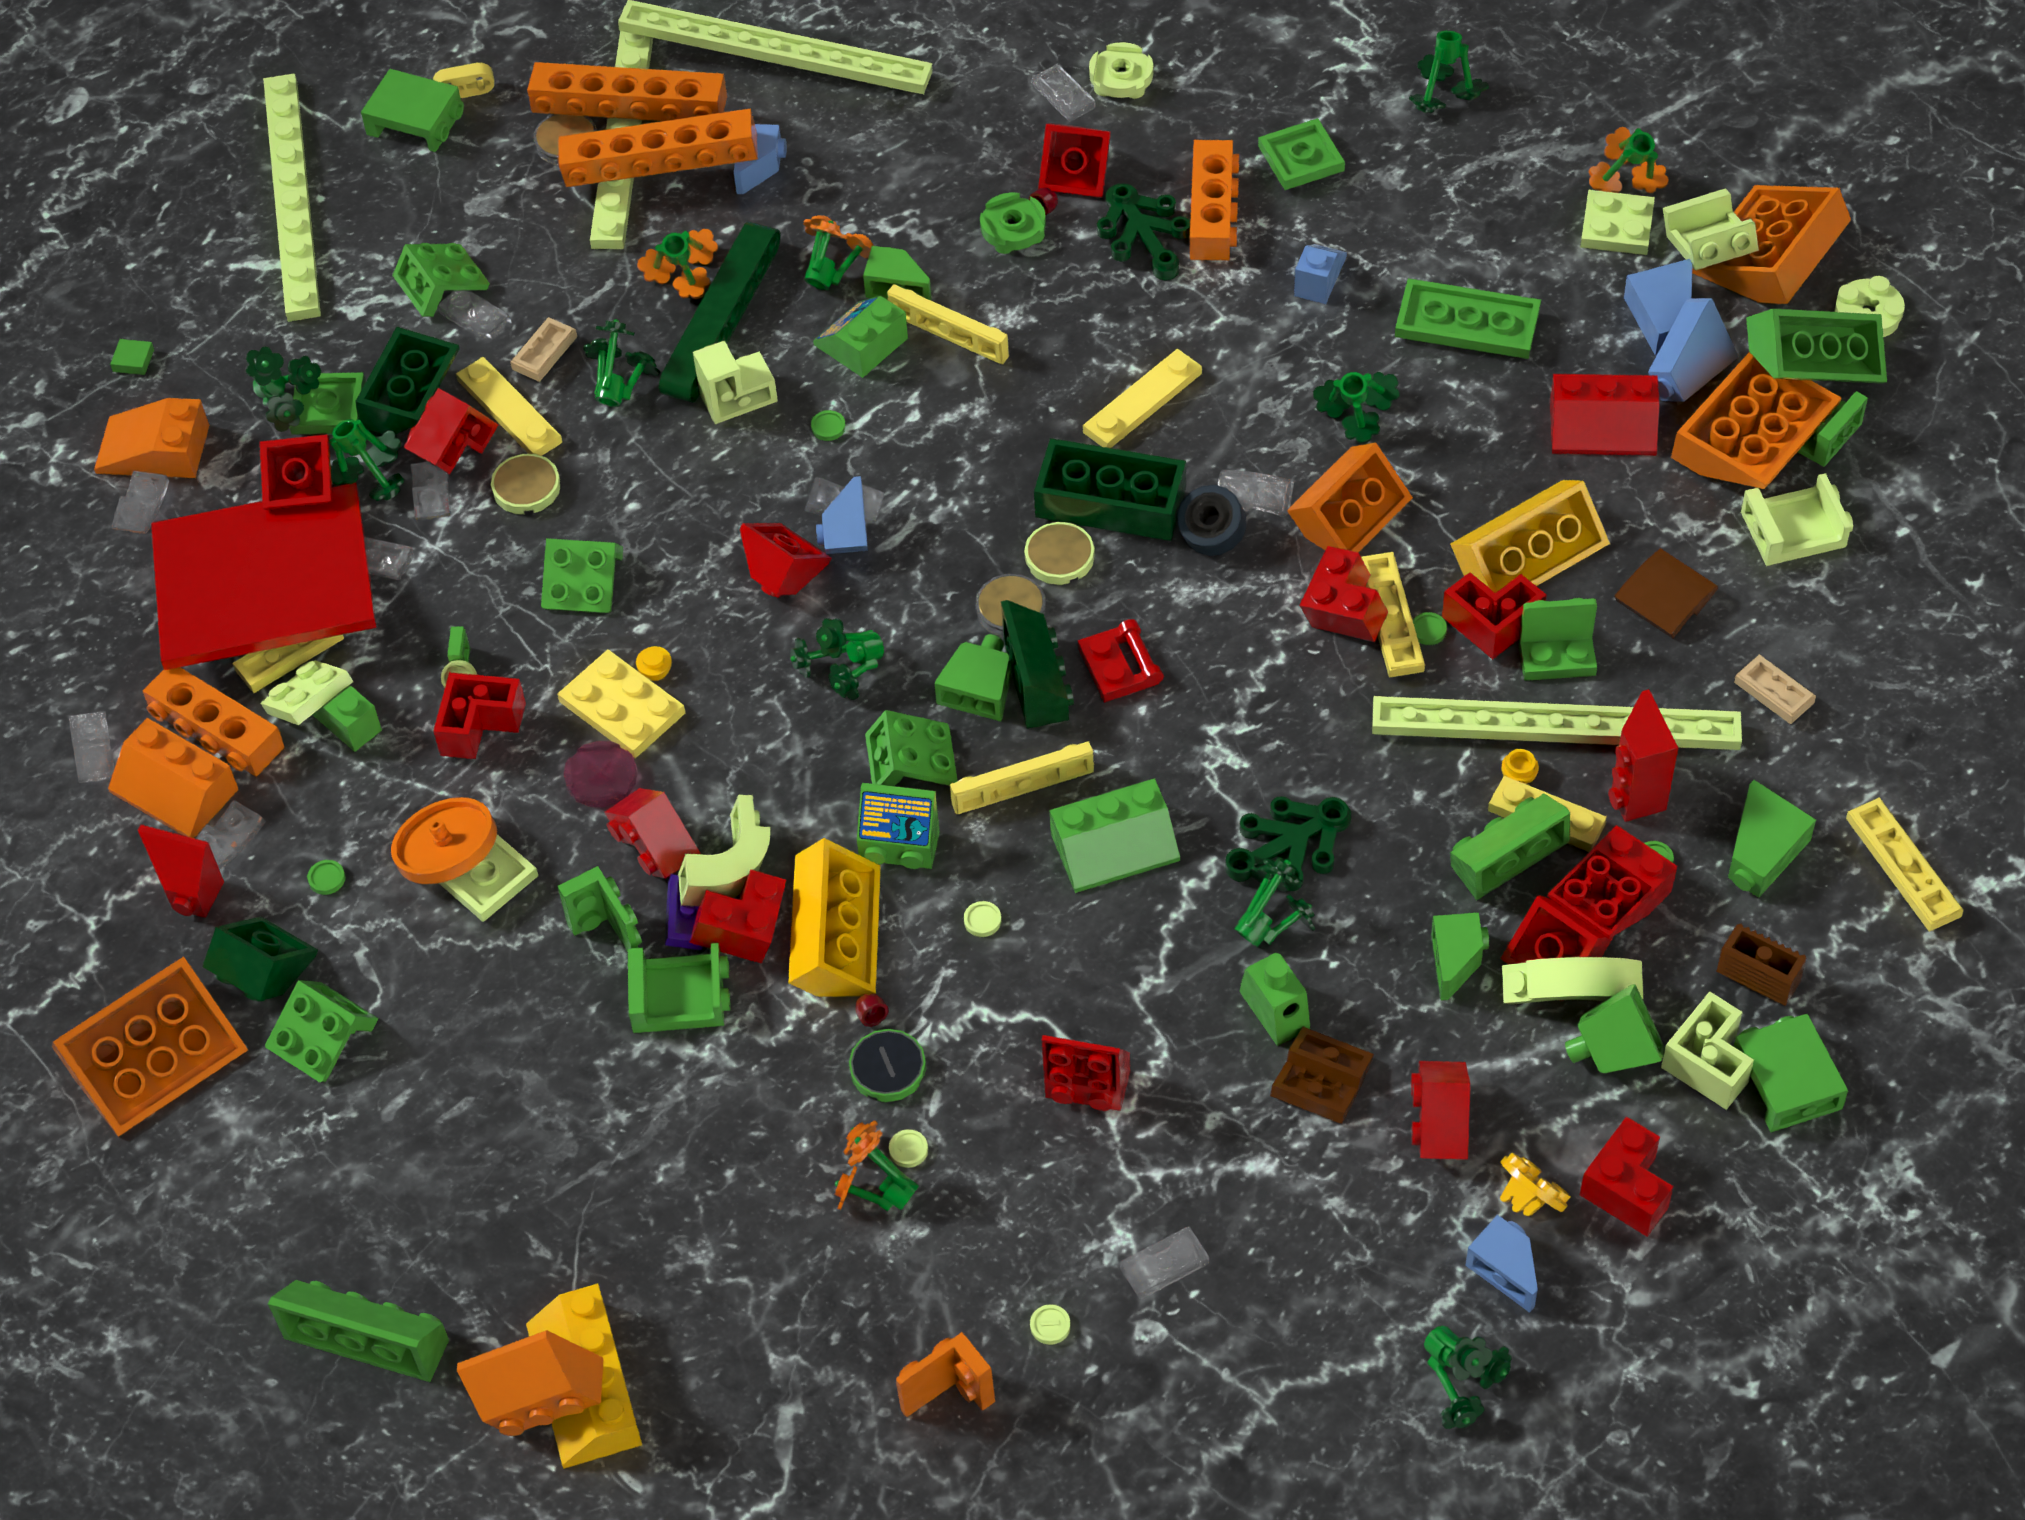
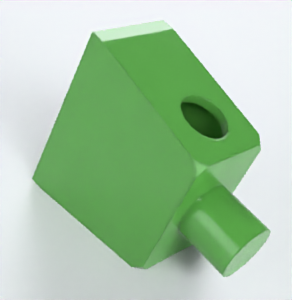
M989 634L984 637L981 646L968 642L960 644L935 681L936 703L941 706L1001 721L1011 680L1010 655L1002 652L1005 645L1004 641L996 635Z
M1274 953L1245 969L1240 993L1277 1046L1297 1037L1302 1027L1310 1029L1307 993L1281 954Z
M1636 984L1628 986L1584 1013L1578 1023L1581 1036L1565 1042L1567 1054L1573 1063L1592 1057L1600 1073L1662 1061L1665 1052V1046Z

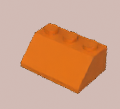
M1377 443L1352 446L1287 512L1304 537L1320 548L1326 550L1327 546L1359 553L1413 497Z
M146 718L123 742L108 787L109 792L177 833L191 838H195L239 790L230 765L149 718Z
M548 1330L457 1363V1372L482 1422L499 1429V1432L503 1435H521L524 1430L538 1425H549L555 1419L566 1415L580 1414L584 1409L601 1403L603 1357Z

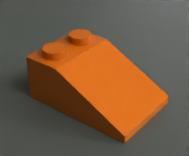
M166 398L110 416L95 464V473L196 478L210 426L201 399Z

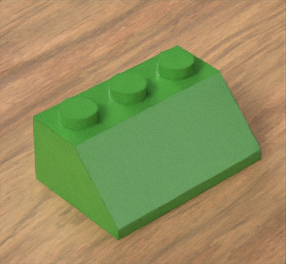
M1155 778L1050 810L1051 836L1075 893L1180 861L1168 808Z
M1545 793L1536 799L1533 797L1527 798L1509 816L1504 819L1498 817L1489 822L1482 833L1474 838L1469 836L1460 840L1453 847V851L1450 852L1451 867L1477 901L1570 842V812L1565 806Z

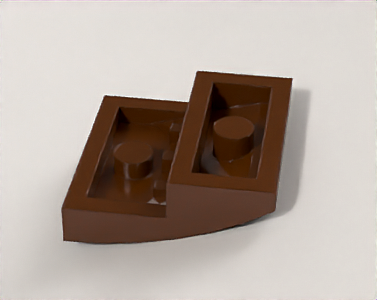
M1660 548L1633 573L1614 597L1618 603L1674 639L1692 614L1696 616L1717 591L1718 586Z
M1302 1027L1288 1051L1285 1065L1272 1085L1270 1096L1342 1124L1363 1084L1374 1054Z

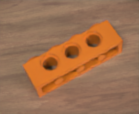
M1194 140L1190 260L1230 261V247H1237V227H1231V222H1237L1238 202H1231V199L1238 198V178H1232V174H1239V154H1233V140Z
M181 667L163 670L143 690L148 704L146 708L152 717L160 722L164 720L169 722L185 738L193 737L209 753L222 755L238 771L246 770L257 777L285 748L277 726Z

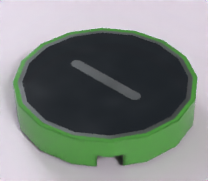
M893 1029L874 1031L861 1038L852 1049L849 1060L852 1082L858 1091L866 1097L869 1095L881 1102L898 1101L911 1095L920 1086V1081L926 1072L924 1051L918 1041L904 1031Z

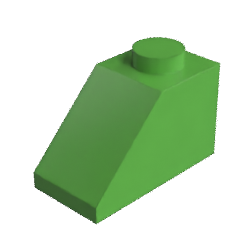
M871 247L863 275L866 298L882 296L888 300L887 291L895 284L901 288L912 290L917 295L932 301L930 278L905 250L891 247Z
M347 686L312 714L354 752L382 731L375 706L352 686Z
M1479 913L1433 916L1431 938L1441 1001L1449 1000L1479 968L1482 962L1483 950L1489 949L1488 928L1481 927Z

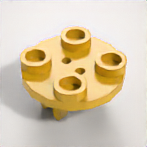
M1512 1152L1509 1156H1504L1500 1161L1502 1166L1512 1175L1500 1196V1200L1507 1203L1513 1197L1511 1202L1514 1212L1519 1213L1523 1210V1214L1530 1217L1545 1203L1560 1212L1567 1208L1566 1202L1571 1196L1555 1182L1549 1183L1542 1177L1540 1179L1538 1176L1542 1171L1524 1156L1520 1158Z

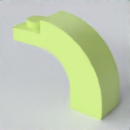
M753 795L737 796L730 814L733 847L715 855L685 854L678 873L681 906H700L706 890L735 898L740 895L750 869L759 871L769 846L770 827L759 826L760 814L758 810H754Z
M1570 957L1526 960V963L1502 965L1503 999L1505 1004L1552 1000L1605 1001L1633 984H1636L1643 999L1642 961L1608 957Z

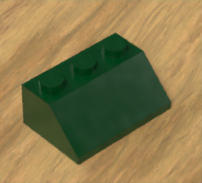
M396 327L355 401L358 420H361L366 429L382 434L387 431H393L395 434H398L416 426L425 411L427 401L434 396L436 390L440 387L459 352V345Z
M1009 600L1001 601L1004 647L1006 653L1010 655L1011 673L1026 728L1068 721V706L1074 705V699L1070 684L1064 685L1062 677L1066 676L1062 655H1055L1054 649L1058 648V642L1054 627L1048 628L1045 616L1040 612Z

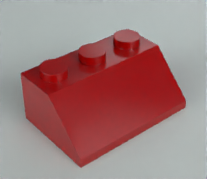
M1553 374L1550 397L1552 454L1656 456L1659 419L1658 375Z
M1649 689L1641 692L1622 728L1619 746L1616 747V766L1612 768L1613 784L1612 788L1608 791L1612 807L1615 810L1619 809L1625 822L1667 810L1678 753V746Z

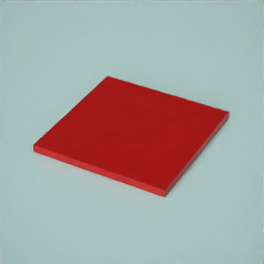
M357 483L332 487L333 503L264 510L263 502L259 501L151 523L160 656L163 669L169 670L377 628Z

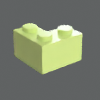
M722 341L693 352L700 397L715 424L778 401L775 379L760 351L735 360L726 342Z
M1709 992L1666 1044L1661 1066L1662 1069L1726 1110L1748 1084L1754 1059L1730 1045L1737 1036L1742 1011Z

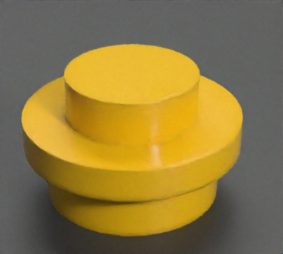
M648 647L642 650L636 658L637 670L651 681L661 680L671 669V655L662 647Z
M1515 749L1505 756L1502 761L1501 770L1503 776L1527 784L1536 778L1539 764L1530 751Z

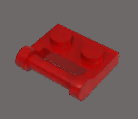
M1135 619L1125 620L1116 628L1078 640V650L1104 703L1155 686L1164 678L1160 667L1154 665L1140 636L1141 629ZM1128 642L1142 670L1141 673L1133 675L1119 644Z

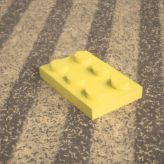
M608 649L557 694L561 704L635 759L686 714L682 703Z

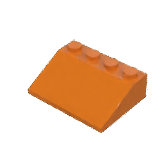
M1754 185L1734 213L1741 221L1752 219L1755 222L1759 251L1698 270L1692 268V273L1759 303L1788 304L1851 221L1840 188Z
M1749 352L1678 430L1671 458L1701 476L1765 489L1835 410L1842 398L1812 380L1774 379Z
M184 956L53 1041L52 1048L72 1077L118 1137L248 1051L244 1042Z

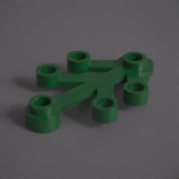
M1116 184L1110 187L1106 192V203L1110 208L1106 217L1099 219L1097 222L1098 236L1102 239L1115 237L1117 234V222L1121 215L1125 214L1128 218L1120 239L1115 240L1111 245L1112 258L1120 262L1128 260L1131 257V247L1138 234L1153 256L1152 271L1154 276L1164 281L1174 279L1179 273V259L1172 251L1164 249L1152 230L1171 234L1177 239H1184L1190 235V220L1179 216L1170 221L1141 214L1138 208L1156 211L1162 217H1170L1176 212L1175 198L1171 195H1161L1157 199L1138 195L1137 190L1129 184Z
M1283 796L1276 797L1270 805V815L1274 820L1260 818L1254 813H1248L1241 817L1239 830L1241 835L1248 839L1256 838L1260 834L1278 836V838L1252 852L1244 848L1233 849L1227 854L1225 859L1227 875L1234 881L1244 882L1252 877V872H1250L1251 866L1258 867L1263 864L1265 858L1268 860L1291 848L1288 860L1297 868L1294 873L1295 876L1303 881L1302 865L1308 839L1322 831L1319 849L1312 855V868L1319 874H1327L1334 868V854L1332 852L1336 834L1344 831L1350 825L1351 810L1342 799L1336 797L1326 798L1318 806L1294 802ZM1285 807L1287 808V810L1280 812L1277 811L1276 808ZM1291 816L1309 819V821L1301 825L1285 822ZM1329 816H1336V817H1338V818H1336V819H1331V818H1328V817H1329ZM1249 823H1252V824H1255L1256 827H1255V828H1247V827H1245V825H1246V824H1249ZM1327 859L1329 862L1321 864L1317 860ZM1238 866H1242V867H1244V868H1246V869H1244V870H1237V869H1234V868H1236V867H1238ZM1283 877L1285 884L1289 887L1288 891H1297L1303 885V882L1299 885Z

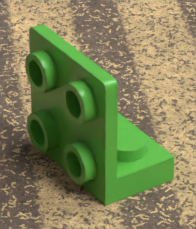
M456 243L405 244L392 275L422 317H434L445 290H487L490 285L462 245Z
M1856 391L1847 402L1841 401L1800 448L1798 453L1825 467L1862 425L1868 397Z
M546 538L541 607L550 610L610 613L612 611L615 560L622 561L623 546L611 542Z
M1596 599L1539 600L1523 605L1518 646L1524 681L1596 676L1597 663L1592 640L1597 610Z
M885 710L866 732L865 737L872 784L895 786L902 780L903 776L948 786L958 781L950 728L947 723Z
M598 866L558 885L567 925L574 936L583 931L593 930L601 922L608 920L627 952L628 949L638 948V945L642 943L640 934L635 927L638 921L632 908L628 903L625 905L621 904L618 899L621 894L614 879L611 876L605 878Z
M298 980L265 1047L318 1082H326L350 1035L355 1034L356 1030L372 1032L379 1018L322 982Z

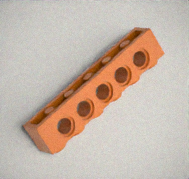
M542 62L534 63L527 89L532 113L668 121L723 113L727 100L724 74Z
M751 108L559 136V168L566 187L758 160L757 130Z

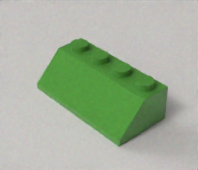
M1770 309L1746 317L1749 352L1774 379L1864 383L1887 382L1881 314Z
M295 1280L273 1295L268 1302L284 1339L427 1382H431L449 1342L443 1323L433 1315L420 1313L417 1316L405 1312L401 1307L393 1303L384 1302L383 1305L370 1302L363 1295L356 1292L343 1294L332 1291L329 1286L318 1281H311L309 1284Z

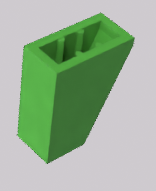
M1753 780L1749 785L1728 878L1741 890L1749 891L1759 898L1811 841L1816 819Z

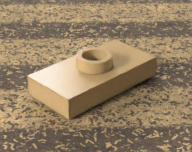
M548 317L510 362L512 370L540 382L577 338L576 329Z
M1760 654L1736 675L1734 681L1735 684L1789 724H1792L1814 704L1816 698L1813 693Z

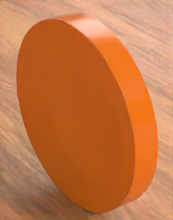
M464 797L441 800L419 810L399 828L391 846L392 859L401 875L409 881L419 884L446 882L467 873L488 855L496 840L497 826L489 809L478 800Z

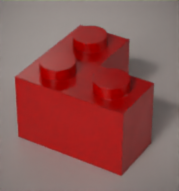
M438 388L434 396L427 401L425 411L419 422L409 432L404 448L446 473L451 474L466 446L480 454L483 453L498 424L469 404Z
M1327 546L1299 606L1313 628L1375 642L1386 619L1388 610L1378 591L1366 588L1371 574L1358 552Z
M1469 572L1444 591L1442 617L1493 660L1519 640L1523 605L1539 600L1546 601L1547 594L1522 574L1495 593Z
M449 672L433 730L440 756L476 759L483 730L519 733L526 706L520 679Z
M639 788L604 812L610 821L607 823V828L611 835L618 842L622 841V843L635 845L640 853L637 857L638 862L648 875L652 874L653 876L666 879L681 868L685 854L701 855L664 792Z
M750 869L739 899L706 890L697 911L689 943L711 949V943H719L720 952L762 964L772 942L786 879Z
M1419 1061V1073H1411L1413 1107L1420 1108L1419 1122H1412V1145H1419L1420 1158L1468 1159L1470 1079L1466 1062Z
M1626 1116L1584 1172L1580 1196L1648 1237L1669 1208L1673 1186L1648 1171L1656 1158L1660 1136Z

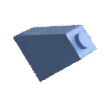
M1690 259L1627 275L1624 299L1655 356H1657L1684 303L1692 297V262Z
M1689 298L1684 303L1648 371L1649 375H1658V389L1661 401H1686L1739 357L1712 298Z

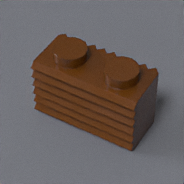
M1741 923L1735 926L1722 947L1716 972L1786 1006L1801 982L1807 958L1805 954L1799 955L1798 951L1792 952L1791 947L1785 948L1784 944L1778 945V942L1771 941L1770 937L1764 938V935L1757 934L1756 930L1750 931L1749 927L1744 928Z

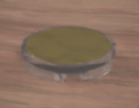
M552 114L542 120L534 131V145L540 158L550 164L559 165V136L597 131V127L592 119L587 116Z
M1004 574L993 577L982 585L976 596L975 607L980 624L988 632L1003 637L1001 601H1012L1040 612L1045 616L1046 597L1042 587L1033 579L1021 574Z

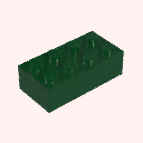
M1050 438L1034 489L1035 518L1171 541L1177 522V512L1186 490V461Z

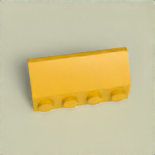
M1562 480L1452 542L1450 545L1463 575L1465 576L1471 572L1496 593L1520 574L1538 586L1609 545L1610 542L1584 481Z
M826 838L821 839L795 855L788 983L817 997L876 994L881 866Z
M598 1283L558 1295L526 1323L529 1336L548 1330L603 1357L601 1403L584 1409L580 1414L566 1415L552 1422L563 1469L642 1446V1441Z

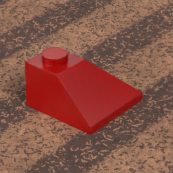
M1055 123L1046 124L1038 189L1047 187L1055 192L1103 197L1111 132Z
M327 434L260 441L262 502L264 510L333 503L330 445Z
M742 523L740 527L750 576L761 584V590L770 596L778 598L781 595H796L832 559V557L781 523Z
M140 825L138 829L139 835L172 909L184 916H191L193 914L206 918L224 884L209 843Z
M1538 895L1500 959L1509 965L1526 963V960L1602 957L1613 937L1608 939L1555 901Z

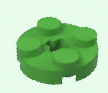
M1020 193L1000 194L986 203V209L980 215L981 233L984 239L989 244L995 246V250L999 253L1007 254L1013 250L1025 249L1040 243L1044 239L1046 227L1045 210L1042 204L1031 196L1030 200L1020 198ZM1009 219H1013L1015 222L1020 221L1016 224H1008Z

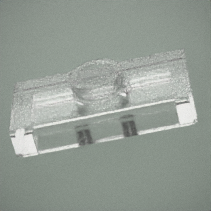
M1059 64L1032 77V86L1069 122L1096 108L1095 99Z

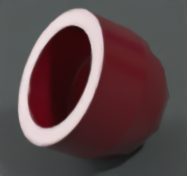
M1047 187L1040 188L1030 195L1042 204L1045 216L1057 207V194Z
M864 994L856 1001L855 1011L864 1026L873 1027L885 1020L889 1008L877 994Z

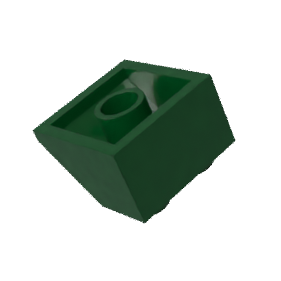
M256 917L216 927L202 967L215 974V978L218 981L232 984L244 991L243 994L247 998L262 1002L266 999L283 995L316 957L318 949L263 917Z

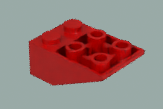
M1616 825L1548 893V897L1610 939L1648 916L1671 893L1678 866Z
M1047 1035L1042 1036L1045 1098H1050L1061 1104H1071L1073 1102L1089 1105L1099 1111H1108L1110 1109L1121 1111L1130 1075V1052L1115 1047Z

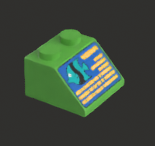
M882 296L859 301L813 340L814 346L863 378L908 339L906 312Z
M862 783L857 829L858 854L878 865L887 863L903 865L910 869H918L920 867L932 869L940 832L936 791Z

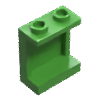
M389 69L361 111L366 134L378 138L386 127L423 137L427 140L428 149L436 152L441 143L447 140L449 131L455 121L461 118L464 104L461 101L457 86Z
M711 943V954L645 959L643 948L628 949V1004L633 1033L724 1026V1011H730L731 1009L729 988H723V978H729L728 955L721 956L719 943Z
M1808 1014L1797 1017L1785 1016L1772 1025L1760 1029L1751 1027L1736 1036L1733 1047L1754 1059L1750 1076L1767 1107L1764 1120L1770 1132L1843 1109L1848 1089Z

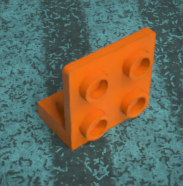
M963 1332L954 1338L943 1339L934 1347L930 1355L920 1362H910L900 1371L899 1376L896 1378L900 1408L906 1417L955 1383L963 1398L969 1403L974 1400L982 1411L995 1403L992 1369Z

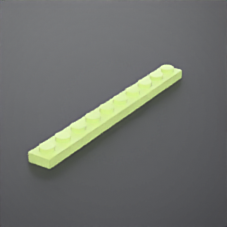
M632 0L627 1L618 21L619 31L923 95L932 74V63Z
M620 31L615 67L649 69L653 38ZM608 118L606 130L641 125L642 120ZM634 178L598 183L590 236L591 249H624Z
M295 74L263 78L285 313L288 322L320 317L321 311L297 79Z
M1374 696L1372 734L1619 745L1622 728L1633 707ZM1659 708L1678 747L1741 749V712Z

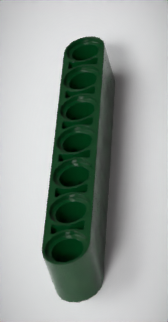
M752 222L744 224L661 374L659 381L660 394L692 403L697 400L700 392L693 352L725 341L726 344L729 342L777 254L781 241L780 230Z

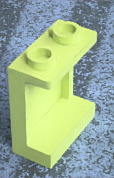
M1726 188L1663 208L1667 238L1686 260H1691L1694 270L1759 251L1755 222L1752 219L1741 221L1732 209L1731 194Z
M1826 473L1818 475L1816 485L1812 488L1765 499L1759 488L1745 491L1741 514L1766 566L1847 546L1849 534L1853 531L1852 517L1848 511H1844L1840 503L1839 491L1836 485H1831Z

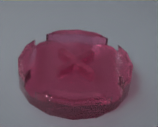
M595 741L584 744L577 749V753L572 758L571 756L565 763L563 775L569 794L577 802L589 807H606L617 804L630 794L636 785L637 769L633 756L628 750L620 748L619 744L612 741Z

